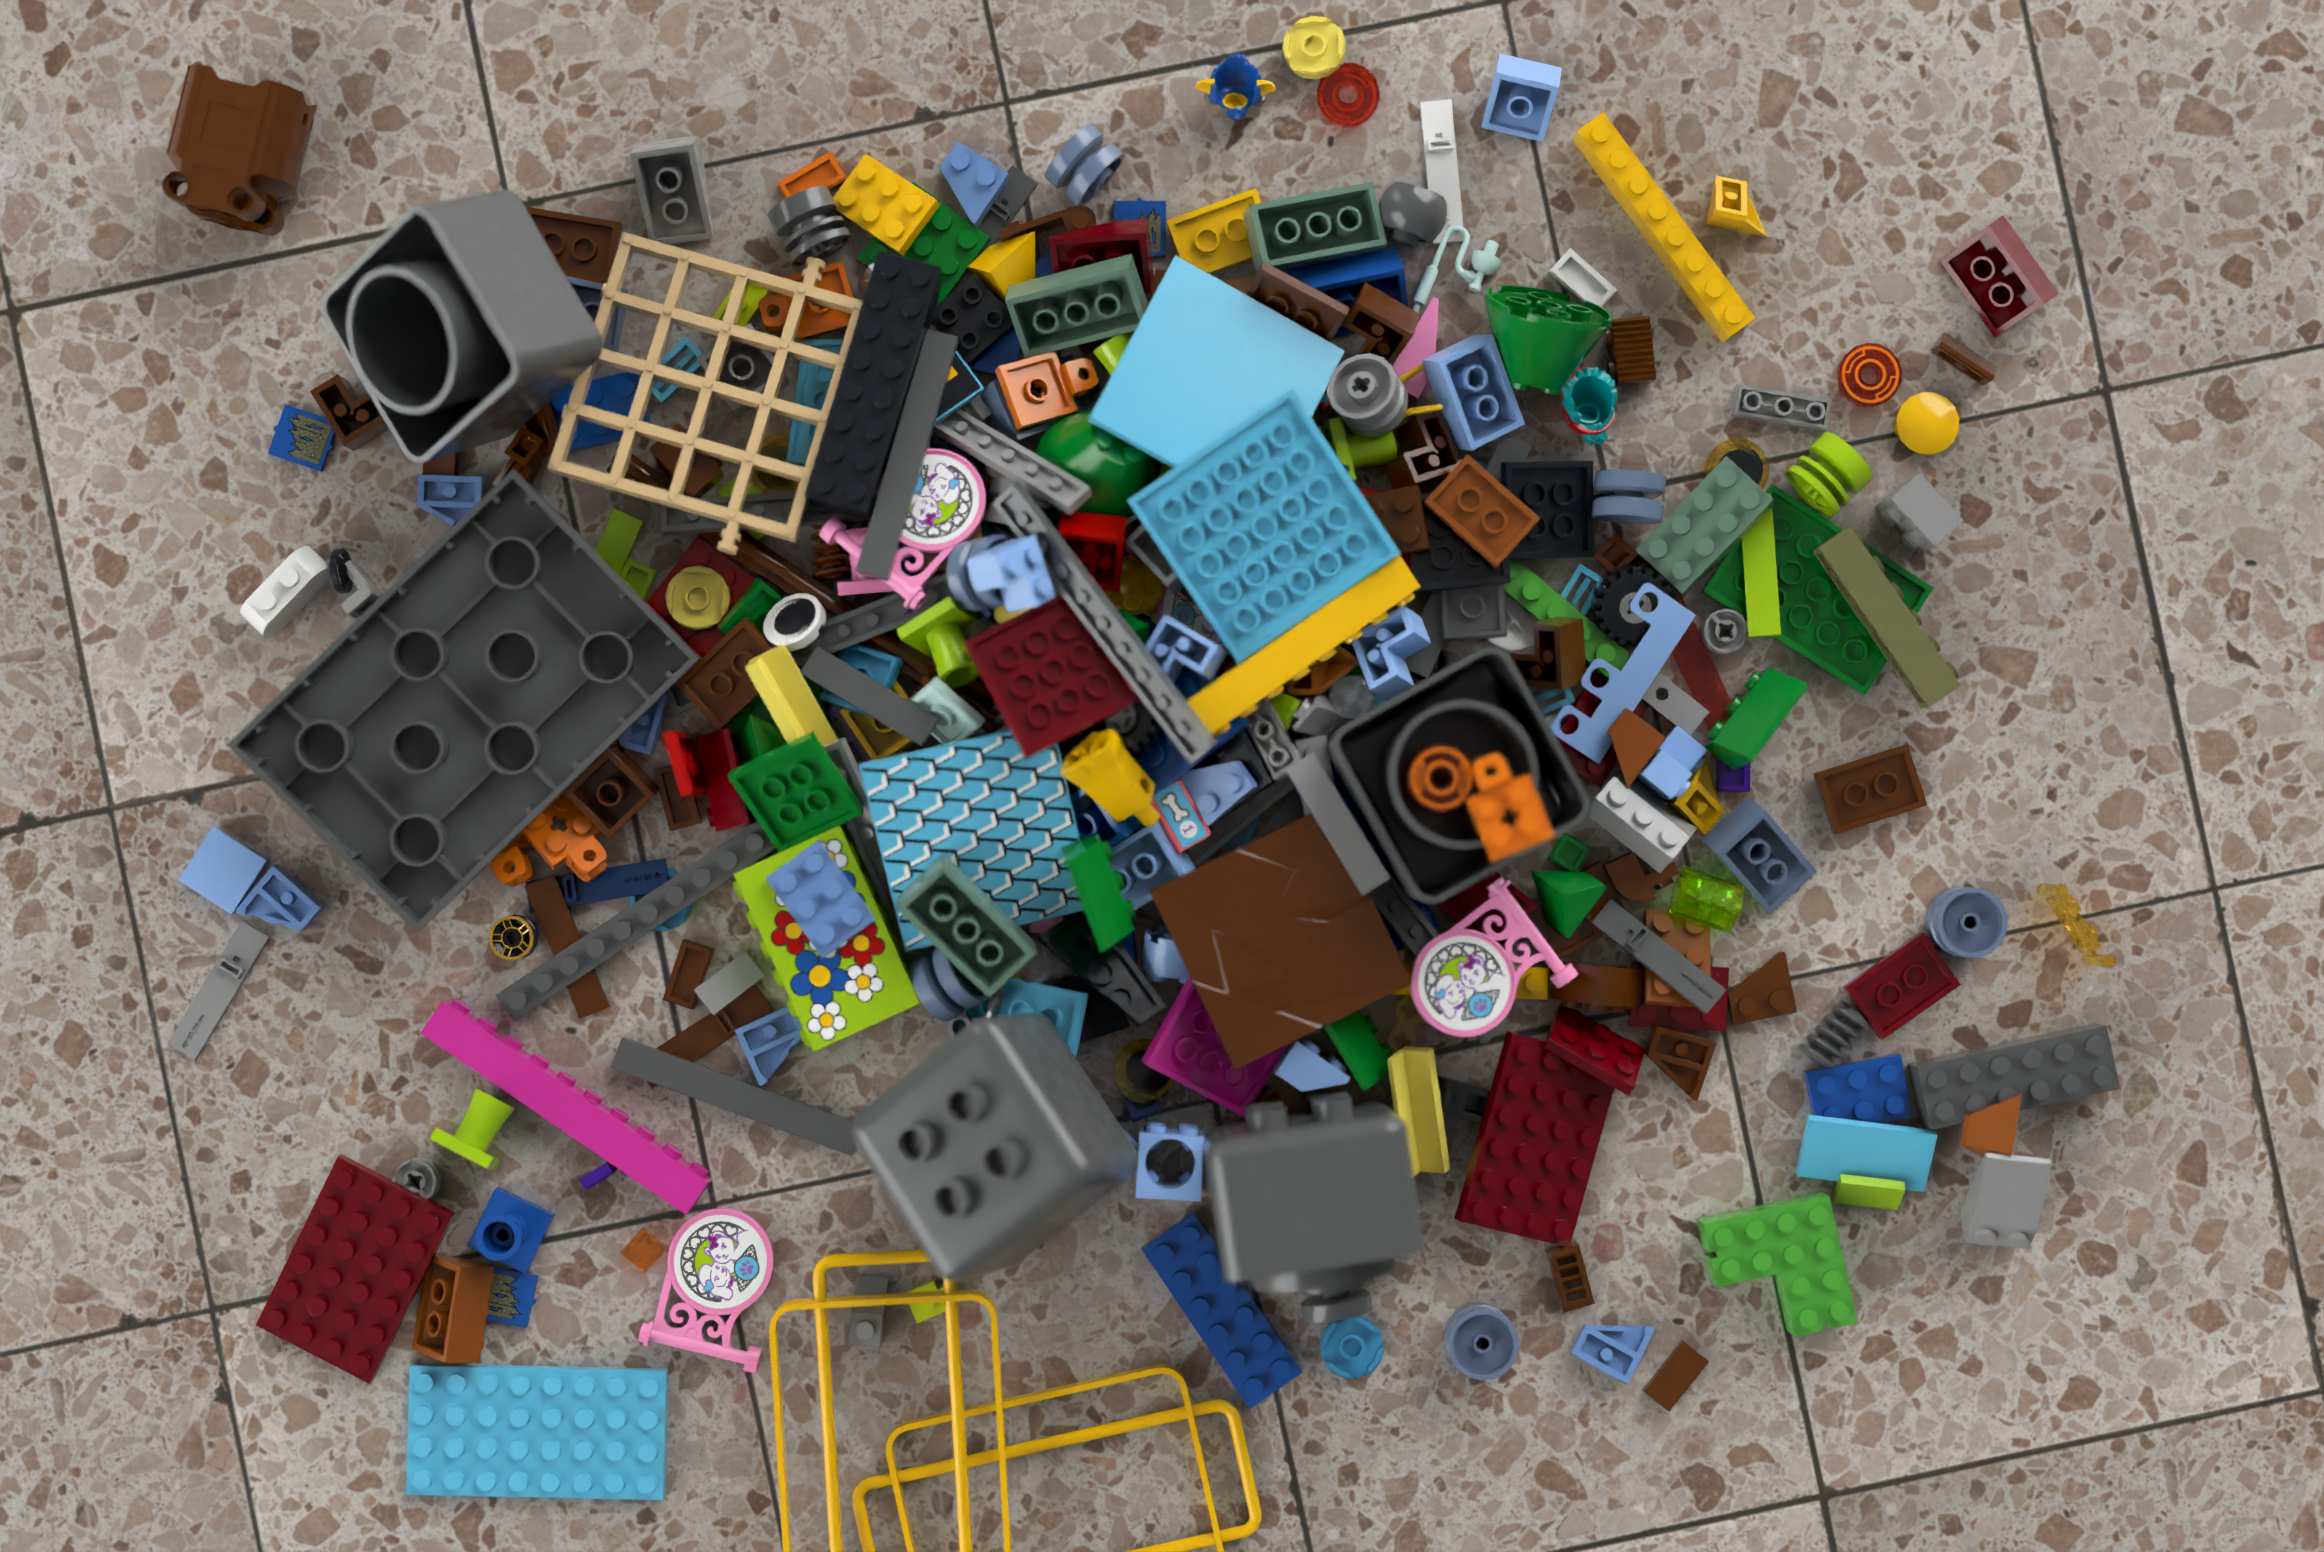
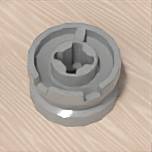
M1728 608L1719 609L1707 615L1701 622L1699 629L1700 640L1704 647L1711 653L1719 655L1729 654L1740 649L1746 642L1748 625L1744 617L1737 611ZM1720 626H1726L1729 629L1727 637L1718 636Z
M415 1157L401 1163L396 1168L392 1181L403 1185L405 1188L418 1193L426 1199H431L440 1190L442 1173L439 1166L433 1160L426 1157ZM414 1175H421L423 1178L420 1180L419 1186L414 1185L412 1182Z

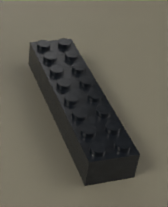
M878 251L804 495L810 505L868 521L871 520L926 331L930 328L944 281L941 267Z

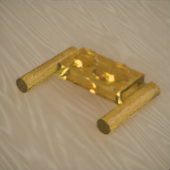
M2039 884L2036 888L2037 893L2047 898L2045 900L2080 953L2084 954L2082 957L2083 963L2089 966L2104 968L2114 967L2116 960L2113 956L2096 954L2095 951L2101 947L2097 941L2099 937L2098 932L2090 922H2085L2079 914L2081 907L2072 895H2068L2069 888L2064 884Z

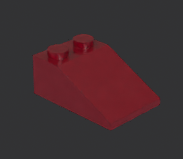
M1148 218L1116 220L1049 237L1053 274L1132 254L1144 293H1152L1154 271Z

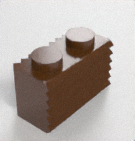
M1650 316L1613 319L1611 326L1603 335V342L1605 348L1610 347L1611 360L1606 362V372L1610 375L1611 379L1615 380L1614 387L1653 383L1656 380Z

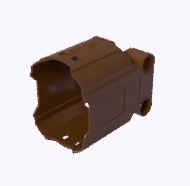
M198 63L188 65L167 149V155L177 171H172L164 177L162 182L164 193L176 203L187 207L192 214L204 221L268 236L278 234L284 226V217L276 209L277 201L297 191L317 105H306L303 92L279 82L265 79L255 86L219 78L212 66ZM187 182L186 192L178 196V187L182 183ZM266 212H271L269 222L261 225V216Z

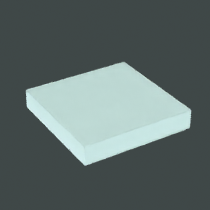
M937 676L909 699L910 702L939 718V722L931 732V735L943 745L966 739L985 721L983 716Z

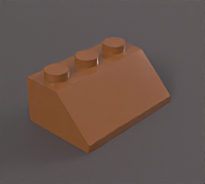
M440 1254L435 1255L422 1281L412 1349L443 1363H479L480 1354L484 1346L485 1321L489 1314L490 1289L494 1281L493 1266L473 1259Z

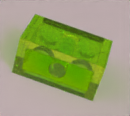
M1683 866L1672 887L1669 913L1730 934L1742 911L1744 886Z

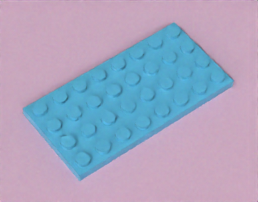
M411 1364L409 1366L406 1495L664 1500L666 1492L668 1369Z

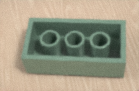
M1373 182L1251 204L1243 214L1256 274L1263 262L1285 272L1381 251L1387 245Z
M1132 254L1009 285L1005 299L1025 358L1135 331L1148 307Z
M1726 456L1635 551L1649 567L1660 574L1679 595L1685 598L1774 506V499Z
M944 853L897 897L896 909L988 998L1036 955L1035 942Z

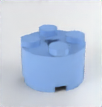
M1159 925V932H1151V927L1146 928L1144 933L1142 970L1147 972V979L1163 982L1166 981V978L1179 979V982L1185 984L1189 973L1166 925Z

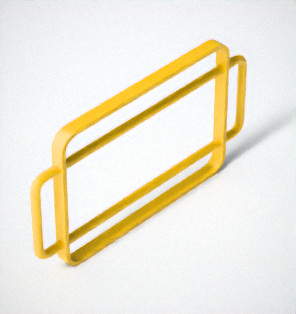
M923 1249L840 1253L825 1256L818 1261L813 1271L814 1298L785 1301L776 1309L770 1320L769 1342L783 1552H792L778 1336V1320L780 1316L792 1310L815 1309L830 1552H843L828 1308L945 1302L960 1552H973L958 1301L968 1300L978 1301L983 1304L989 1311L991 1318L1004 1552H1012L999 1320L995 1302L989 1295L980 1290H957L956 1282H951L944 1278V1291L827 1297L826 1272L830 1268L930 1262Z
M1156 1364L1003 1399L1004 1409L1156 1374L1170 1375L1178 1381L1181 1387L1185 1406L1006 1446L1007 1459L1188 1418L1213 1532L1125 1552H1185L1211 1545H1216L1218 1552H1225L1224 1542L1248 1537L1260 1526L1262 1511L1241 1417L1237 1408L1231 1402L1223 1399H1213L1192 1404L1184 1375L1176 1367L1168 1364ZM992 1401L964 1408V1417L996 1411V1402ZM951 1411L908 1420L897 1425L890 1433L886 1443V1459L890 1473L866 1478L860 1481L854 1488L852 1507L862 1552H876L864 1497L868 1491L887 1486H893L907 1552H916L901 1483L955 1471L954 1458L898 1471L894 1453V1440L905 1431L952 1421ZM1214 1412H1222L1227 1416L1249 1511V1519L1245 1524L1220 1530L1195 1421L1196 1416ZM998 1448L967 1455L968 1468L999 1461Z

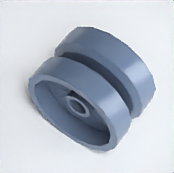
M1087 124L1062 147L1045 173V178L1056 188L1068 185L1066 197L1076 206H1084L1097 195L1116 173L1125 158V154L1113 143L1102 146L1103 134L1092 124Z
M1631 469L1596 471L1594 489L1601 494L1609 496L1599 497L1593 501L1591 517L1596 520L1625 524H1658L1663 522L1664 505L1657 500L1648 498L1659 497L1665 493L1666 476L1654 472Z
M1004 534L992 535L981 539L960 542L952 549L947 561L946 574L948 585L954 599L963 608L975 612L1005 606L999 588L976 592L966 560L1013 538Z
M1952 887L1942 891L1931 901L1926 912L1925 926L1930 940L1938 949L1953 956L1979 958L1992 953L2001 945L2007 933L2008 917L2004 905L1993 893L1982 888ZM1968 917L1969 923L1964 924L1965 919Z
M937 947L933 953L923 954L910 965V977L918 998L924 1007L936 1019L942 1022H950L962 1015L966 1008H973L987 999V996Z
M1484 1302L1468 1303L1457 1309L1447 1321L1444 1331L1445 1348L1455 1367L1465 1376L1479 1381L1493 1380L1507 1373L1515 1363L1519 1351L1518 1334L1508 1317L1496 1306ZM1484 1337L1487 1339V1342L1482 1341V1346H1477L1476 1343L1479 1338Z

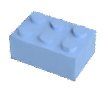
M1474 334L1422 360L1437 404H1442L1443 406L1441 411L1457 449L1472 451L1525 425L1493 335Z

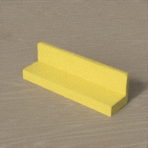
M781 644L748 662L745 669L787 743L812 731L822 745L838 740L785 644Z
M1404 1046L1388 1058L1387 1064L1394 1111L1405 1123L1414 1177L1419 1172L1446 1173L1451 1168L1434 1048Z

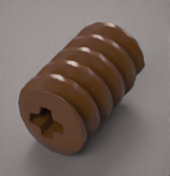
M824 525L810 526V528L819 530L811 534L810 539L820 543L811 548V553L821 556L812 560V566L821 568V570L813 573V578L822 581L850 579V577L844 576V573L851 570V565L843 563L844 559L850 557L849 552L842 550V546L837 542L829 545L819 537V533Z

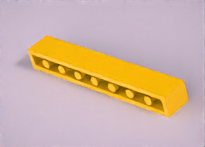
M1602 112L1577 130L1572 139L1722 344L1749 325L1755 319L1752 312L1605 113Z
M1398 555L1249 658L1232 667L1186 701L1211 734L1213 733L1217 737L1231 728L1229 721L1240 715L1241 718H1245L1258 708L1255 703L1266 696L1270 700L1284 690L1282 684L1292 678L1294 681H1297L1311 671L1308 666L1318 659L1322 663L1336 654L1337 651L1334 647L1345 641L1346 644H1349L1363 634L1360 629L1368 623L1375 626L1389 616L1387 610L1395 604L1400 608L1415 598L1412 592L1421 586L1401 556Z

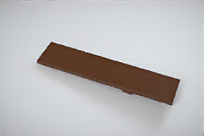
M555 874L524 886L553 956L582 938ZM595 968L567 986L580 1019L610 1007Z
M755 984L714 1016L710 1013L656 1049L695 1062L736 1035L734 1030L768 1015L773 1010L757 984ZM647 1081L651 1089L657 1086V1084Z

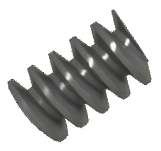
M1843 1000L1841 1002L1844 1008L1838 1006L1832 1008L1836 1018L1828 1015L1824 1017L1828 1028L1817 1025L1815 1030L1819 1037L1811 1034L1806 1037L1811 1047L1804 1044L1798 1046L1802 1053L1821 1069H1823L1824 1065L1832 1069L1836 1067L1831 1059L1832 1056L1840 1059L1844 1058L1840 1048L1844 1047L1850 1050L1853 1048L1848 1039L1850 1037L1857 1040L1861 1039L1857 1031L1858 1028L1870 1030L1866 1020Z

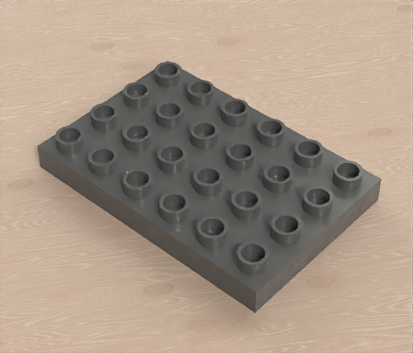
M512 469L239 732L227 746L415 932H418L656 704L701 657L518 471Z

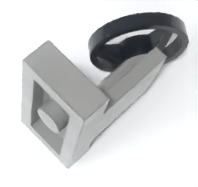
M345 549L333 550L329 564L332 584L340 594L349 593L353 583L358 588L354 594L341 604V607L348 615L358 619L383 593L365 570L352 562L349 553Z

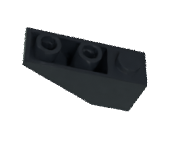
M1437 1075L1442 1111L1481 1123L1490 1090Z

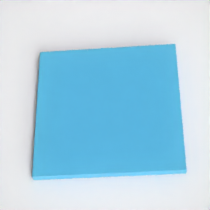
M1175 255L1088 421L1175 468L1291 388L1310 417H1312L1345 350Z

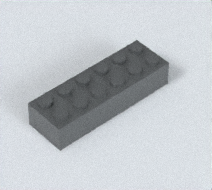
M2096 1023L1907 1064L1920 1124L1922 1127L1930 1130L1964 1123L1965 1114H1972L2019 1094H2022L2019 1110L2021 1111L2120 1089L2107 1026Z

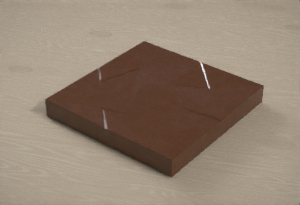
M1312 813L1149 890L1235 1070L1413 984L1370 893L1368 892L1364 895L1360 893Z

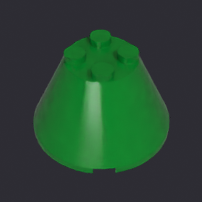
M1499 285L1498 292H1492V288L1489 287L1486 289L1484 297L1492 335L1507 376L1511 380V387L1523 391H1528L1531 386L1541 388V391L1545 393L1559 394L1561 387L1611 326L1612 314L1586 300L1584 306L1570 302V295L1528 286Z
M1093 410L1076 412L1056 420L1042 435L1037 446L1036 455L1091 487L1092 496L1075 512L1126 516V520L1133 516L1135 512L1127 500L1157 480L1156 458L1089 422L1088 419Z

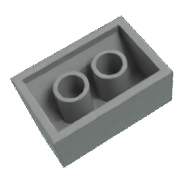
M1621 768L1590 804L1587 815L1659 873L1673 860L1697 829L1696 825L1636 778L1627 789Z

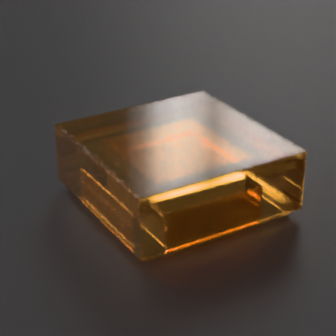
M643 1227L620 1253L640 1271L646 1273L667 1247Z

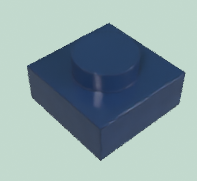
M1132 1087L1121 1091L1122 1098L1133 1123L1163 1112L1156 1092L1141 1094Z

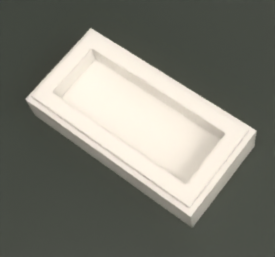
M1571 248L1548 272L1555 281L1583 306L1587 300L1603 307L1617 291L1613 285Z

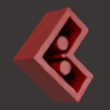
M1061 511L1058 531L1060 536L1080 562L1089 563L1088 572L1102 591L1120 592L1126 516L1074 512L1070 516Z

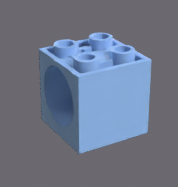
M1147 1121L1146 1126H1140L1135 1198L1201 1202L1204 1130H1198V1124L1179 1123L1178 1128H1166L1165 1122ZM1165 1139L1181 1141L1180 1144L1188 1152L1191 1150L1194 1155V1163L1191 1170L1184 1172L1178 1177L1179 1180L1176 1181L1161 1180L1152 1167L1149 1169L1146 1163V1156L1149 1150L1153 1151Z

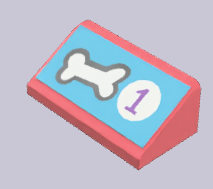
M1181 780L1171 783L1152 797L1151 805L1160 814L1158 821L1177 854L1200 844L1211 836L1210 829L1205 824L1198 808Z

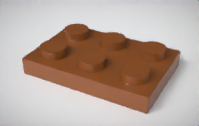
M1468 454L1423 503L1495 568L1501 564L1541 519Z
M1645 909L1644 925L1711 977L1710 912ZM1644 966V1005L1695 1007Z

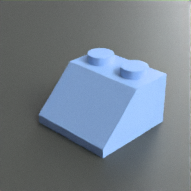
M1500 53L1481 128L1543 142L1559 90L1562 68Z

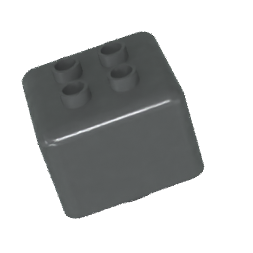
M496 190L409 208L324 293L322 298V313L326 323L404 454L416 463L427 462L511 436L595 363L603 349V341L599 330L520 198L508 190Z
M1484 647L1340 727L1331 734L1327 742L1333 768L1398 884L1414 900L1426 903L1441 902L1550 841H1545L1491 863L1466 802L1467 798L1481 793L1473 772V763L1476 760L1498 753L1504 758L1513 780L1529 774L1555 838L1582 823L1589 813L1590 800L1586 790L1508 653L1497 647ZM1431 749H1452L1461 754L1469 764L1472 775L1469 792L1461 802L1452 807H1431L1418 798L1412 787L1411 774L1413 766L1422 754ZM1436 751L1428 754L1421 760L1425 764L1420 777L1424 790L1419 794L1425 800L1437 805H1446L1455 802L1462 796L1458 790L1462 784V772L1459 766L1463 764V761L1458 756L1447 751ZM1440 761L1450 763L1458 774L1456 787L1453 791L1443 795L1433 793L1425 783L1426 770L1433 763ZM1420 763L1415 771V785L1418 791L1421 789L1418 780L1419 771L1422 766ZM1437 765L1429 772V784L1437 791H1446L1454 784V772L1446 765ZM1465 765L1462 767L1465 776L1464 785L1461 789L1463 793L1468 785V771ZM1489 768L1486 770L1485 774L1488 776H1493L1496 774L1497 770L1494 768ZM1510 809L1504 811L1505 816L1500 819L1501 823H1508L1510 827L1516 826V819L1520 817L1519 813H1512Z
M1037 1012L981 1018L973 1021L862 1109L855 1116L851 1126V1134L856 1146L935 1270L942 1278L951 1282H960L1017 1264L1134 1174L1138 1164V1155L1134 1145L1048 1017Z
M1346 1090L1309 1096L1310 1111L1286 1114L1283 1101H1267L1244 1106L1246 1121L1217 1125L1206 1133L1204 1137V1151L1224 1281L1240 1282L1251 1280L1254 1290L1269 1293L1331 1288L1382 1276L1396 1268L1395 1257L1408 1256L1425 1251L1406 1125L1388 1104L1380 1101L1352 1104V1098L1348 1096Z

